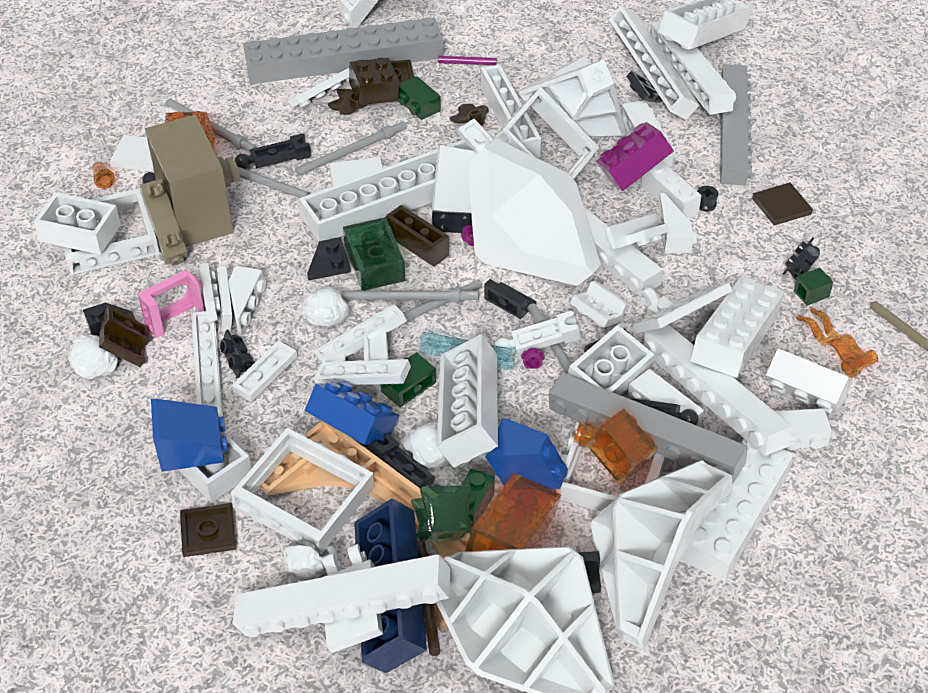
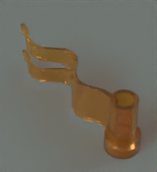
M815 308L810 310L813 314L820 317L828 338L822 333L814 319L801 315L796 316L797 320L803 321L810 326L815 339L822 346L830 345L837 351L843 360L841 362L842 371L849 378L855 377L863 369L878 362V355L874 350L863 352L851 335L838 334L825 312Z

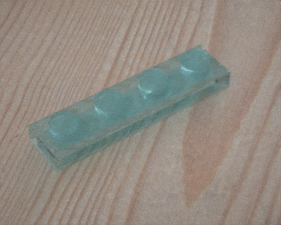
M423 332L420 338L421 353L441 357V354L469 340ZM491 345L497 353V368L513 371L515 366V349Z

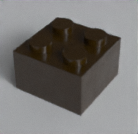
M380 57L377 59L351 61L349 63V83L359 105L398 101L399 79L389 58Z

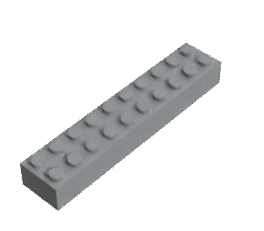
M435 17L243 43L250 85L339 73L349 68L351 61L382 57L389 58L390 61L410 59L412 63L438 59V56H443V38Z

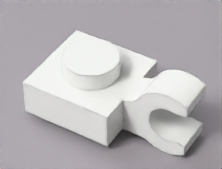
M650 287L641 291L644 297L640 299V302L648 307L647 314L650 316L673 304L664 296L658 299L656 293Z

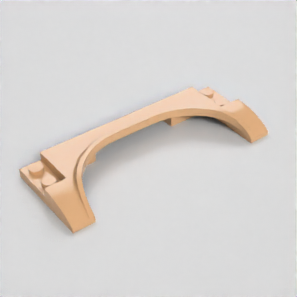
M323 421L305 434L306 438L315 443L325 445L327 449L334 453L342 454L353 463L365 466V469L373 473L374 488L369 493L370 496L383 504L393 498L415 511L416 529L429 540L442 559L446 556L450 557L457 552L502 550L348 435ZM290 451L260 486V489L268 495H276L319 486H341L355 489L356 486ZM434 603L437 629L442 632L448 629V626L437 603Z

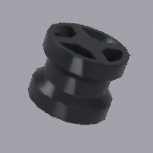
M701 186L698 188L697 192L701 194L699 210L710 212L716 209V200L719 195L718 190L712 186Z

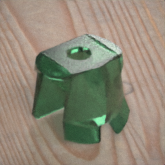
M467 485L424 486L420 489L422 498L411 499L420 527L417 531L419 540L424 542L455 541L466 537L474 531V525L469 517L470 488Z

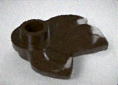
M337 89L339 99L327 103L330 109L339 111L341 115L352 114L357 109L366 106L358 104L352 89Z
M462 104L458 107L459 113L451 116L449 119L459 124L475 119L482 126L485 123L489 108L485 105L476 107L473 104Z

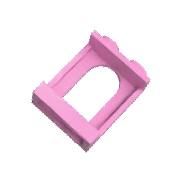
M187 269L137 294L144 323L149 327L150 332L155 338L164 335L163 322L193 307L199 312L204 311L203 305H205V301L200 291L202 284L199 278L193 276ZM176 286H187V292L183 298L159 310L157 302L153 299L154 297Z

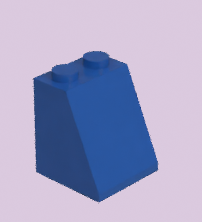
M151 399L153 441L161 472L224 463L223 452L228 451L226 436H222L221 432H225L226 427L224 416L219 417L217 407Z
M507 418L501 420L498 427V447L487 452L485 457L506 490L560 489L564 478L567 476L568 468L548 435Z

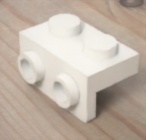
M591 281L587 292L574 295L570 302L571 305L577 308L579 313L587 315L594 320L595 324L604 328L620 323L628 306L625 300L597 281Z

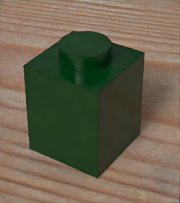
M817 268L797 276L794 292L808 306L829 298L833 281L821 268Z

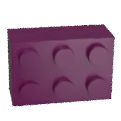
M645 122L636 126L634 132L618 140L617 145L612 149L604 151L596 162L609 181L621 191H624L673 153L674 150L660 130Z

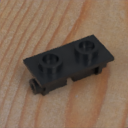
M432 211V225L442 232L463 233L465 226L472 225V214Z
M814 237L807 243L803 241L795 249L797 255L793 254L785 262L787 268L782 273L783 275L789 271L792 277L796 279L798 275L808 272L811 268L810 266L820 256V249L811 244L815 239Z
M226 329L224 337L220 341V350L224 353L229 368L233 370L236 378H239L241 372H246L255 361L250 353H247L248 349L242 337L236 334L231 335L229 330Z

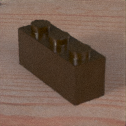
M400 205L385 216L386 235L433 267L449 256V236L404 206Z

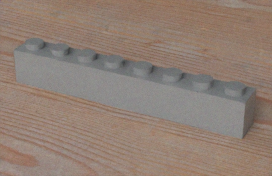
M723 64L721 77L734 90L736 101L733 104V111L721 113L720 184L746 186L747 178L752 176V166L749 165L752 160V152H749L751 151L752 138H748L751 137L752 125H748L751 123V112H748L751 109V74H747V66Z
M565 373L561 375L549 391V409L557 414L565 415L579 423H585L597 428L601 432L609 433L626 442H631L648 451H653L687 466L703 460L706 464L732 475V484L746 464L747 445Z

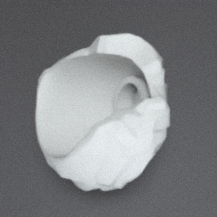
M323 287L307 296L301 303V311L306 320L313 325L332 326L343 323L349 314V306L341 297L340 291L331 287Z
M81 335L74 340L68 353L71 367L75 373L84 379L109 375L115 370L118 361L116 355L99 347V336Z
M435 421L428 422L411 430L409 436L404 441V447L413 453V459L428 469L442 467L448 461L437 448L438 422Z
M293 542L284 549L282 562L284 569L292 572L299 579L312 580L328 575L323 563V557L334 553L335 561L337 562L338 555L332 545L327 546L323 553L319 555L311 546Z

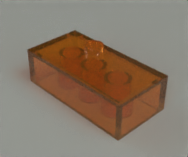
M514 473L472 527L465 552L534 548L554 519L561 494Z

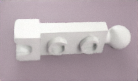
M574 312L561 313L557 315V318L511 331L513 339L509 340L505 337L497 339L494 343V350L498 355L506 356L510 354L513 348H516L518 355H520L529 348L540 349L560 342H565L566 344L579 340L581 335L578 325H576Z

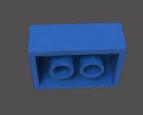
M331 381L315 383L304 411L363 445L370 444L372 441L383 443L384 434H392L400 415L392 412L393 408L381 402L376 403L372 400L373 397L365 392L358 393L352 389L353 386L345 381H339V383Z

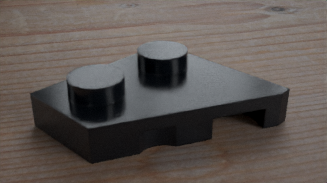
M632 70L628 73L626 77L631 83L629 86L638 93L642 100L658 103L662 101L648 79Z
M341 237L319 241L307 272L308 281L351 273Z

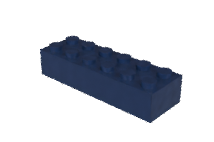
M391 498L354 522L355 545L359 544L360 552L364 551L367 560H371L375 567L419 558L415 511L397 500ZM423 604L413 605L406 609L386 610L381 613L383 635L361 642L362 663L384 673L390 672L427 651Z

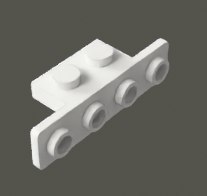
M656 213L606 228L607 238L612 249L637 242L638 246L663 239L661 234L670 232L667 223L659 224Z

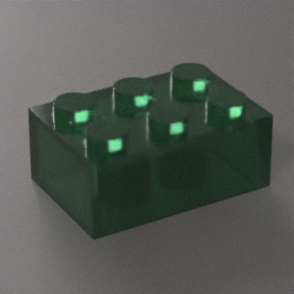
M386 217L343 226L344 246L362 291L406 281L405 261Z

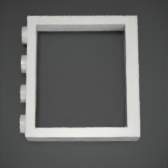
M540 87L524 102L492 139H499L534 156L509 131L524 113L532 107L580 156L567 171L572 179H574L599 149V146Z
M140 188L90 200L116 205L118 212L139 207L147 235L110 243L101 255L81 250L72 252L71 248L64 247L71 275L160 254L155 232L145 208ZM153 245V248L147 249V246ZM80 262V265L73 266V264Z
M576 421V435L570 437L567 447L569 453L568 455L564 454L562 457L563 462L568 468L567 476L564 478L561 488L556 489V499L601 511L618 497L569 483L589 431L615 438L619 437L601 432L597 428ZM655 453L645 483L661 477L667 457Z
M286 428L232 490L233 508L300 545L311 546L321 555L373 490V473L365 469V466L353 463L346 456L336 454L327 449L325 445L315 443L306 438L304 434H298ZM290 451L356 486L321 531L254 494Z

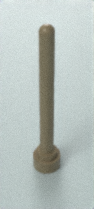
M878 302L871 303L870 307L874 312L928 351L927 338Z

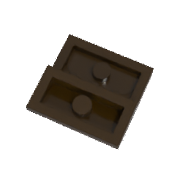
M108 306L101 324L99 347L141 367L145 362L144 347L150 341L149 327Z

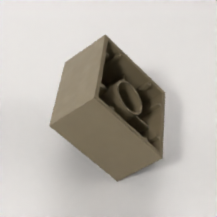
M197 115L145 128L155 180L162 179L185 247L232 234L233 228L226 187H230L231 182L240 180L234 158H225V160L223 157L217 158Z

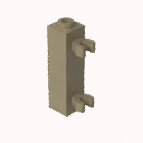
M159 179L141 184L140 193L165 265L169 263L171 265L181 264L187 258V250L163 181Z

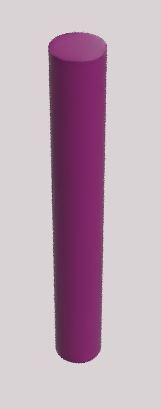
M438 56V63L494 66L497 65V58Z

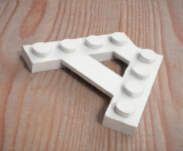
M393 304L314 350L316 358L321 363L313 378L315 383H326L327 381L334 383L345 381L351 385L404 383L411 365L408 359L389 360L387 333L407 321L400 309ZM364 347V361H346L348 355Z

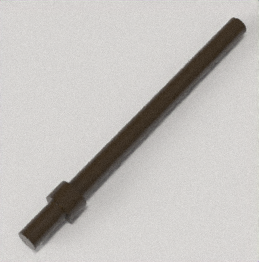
M423 540L417 541L419 558L430 556L426 550V543ZM423 603L429 654L437 656L441 650L434 603Z

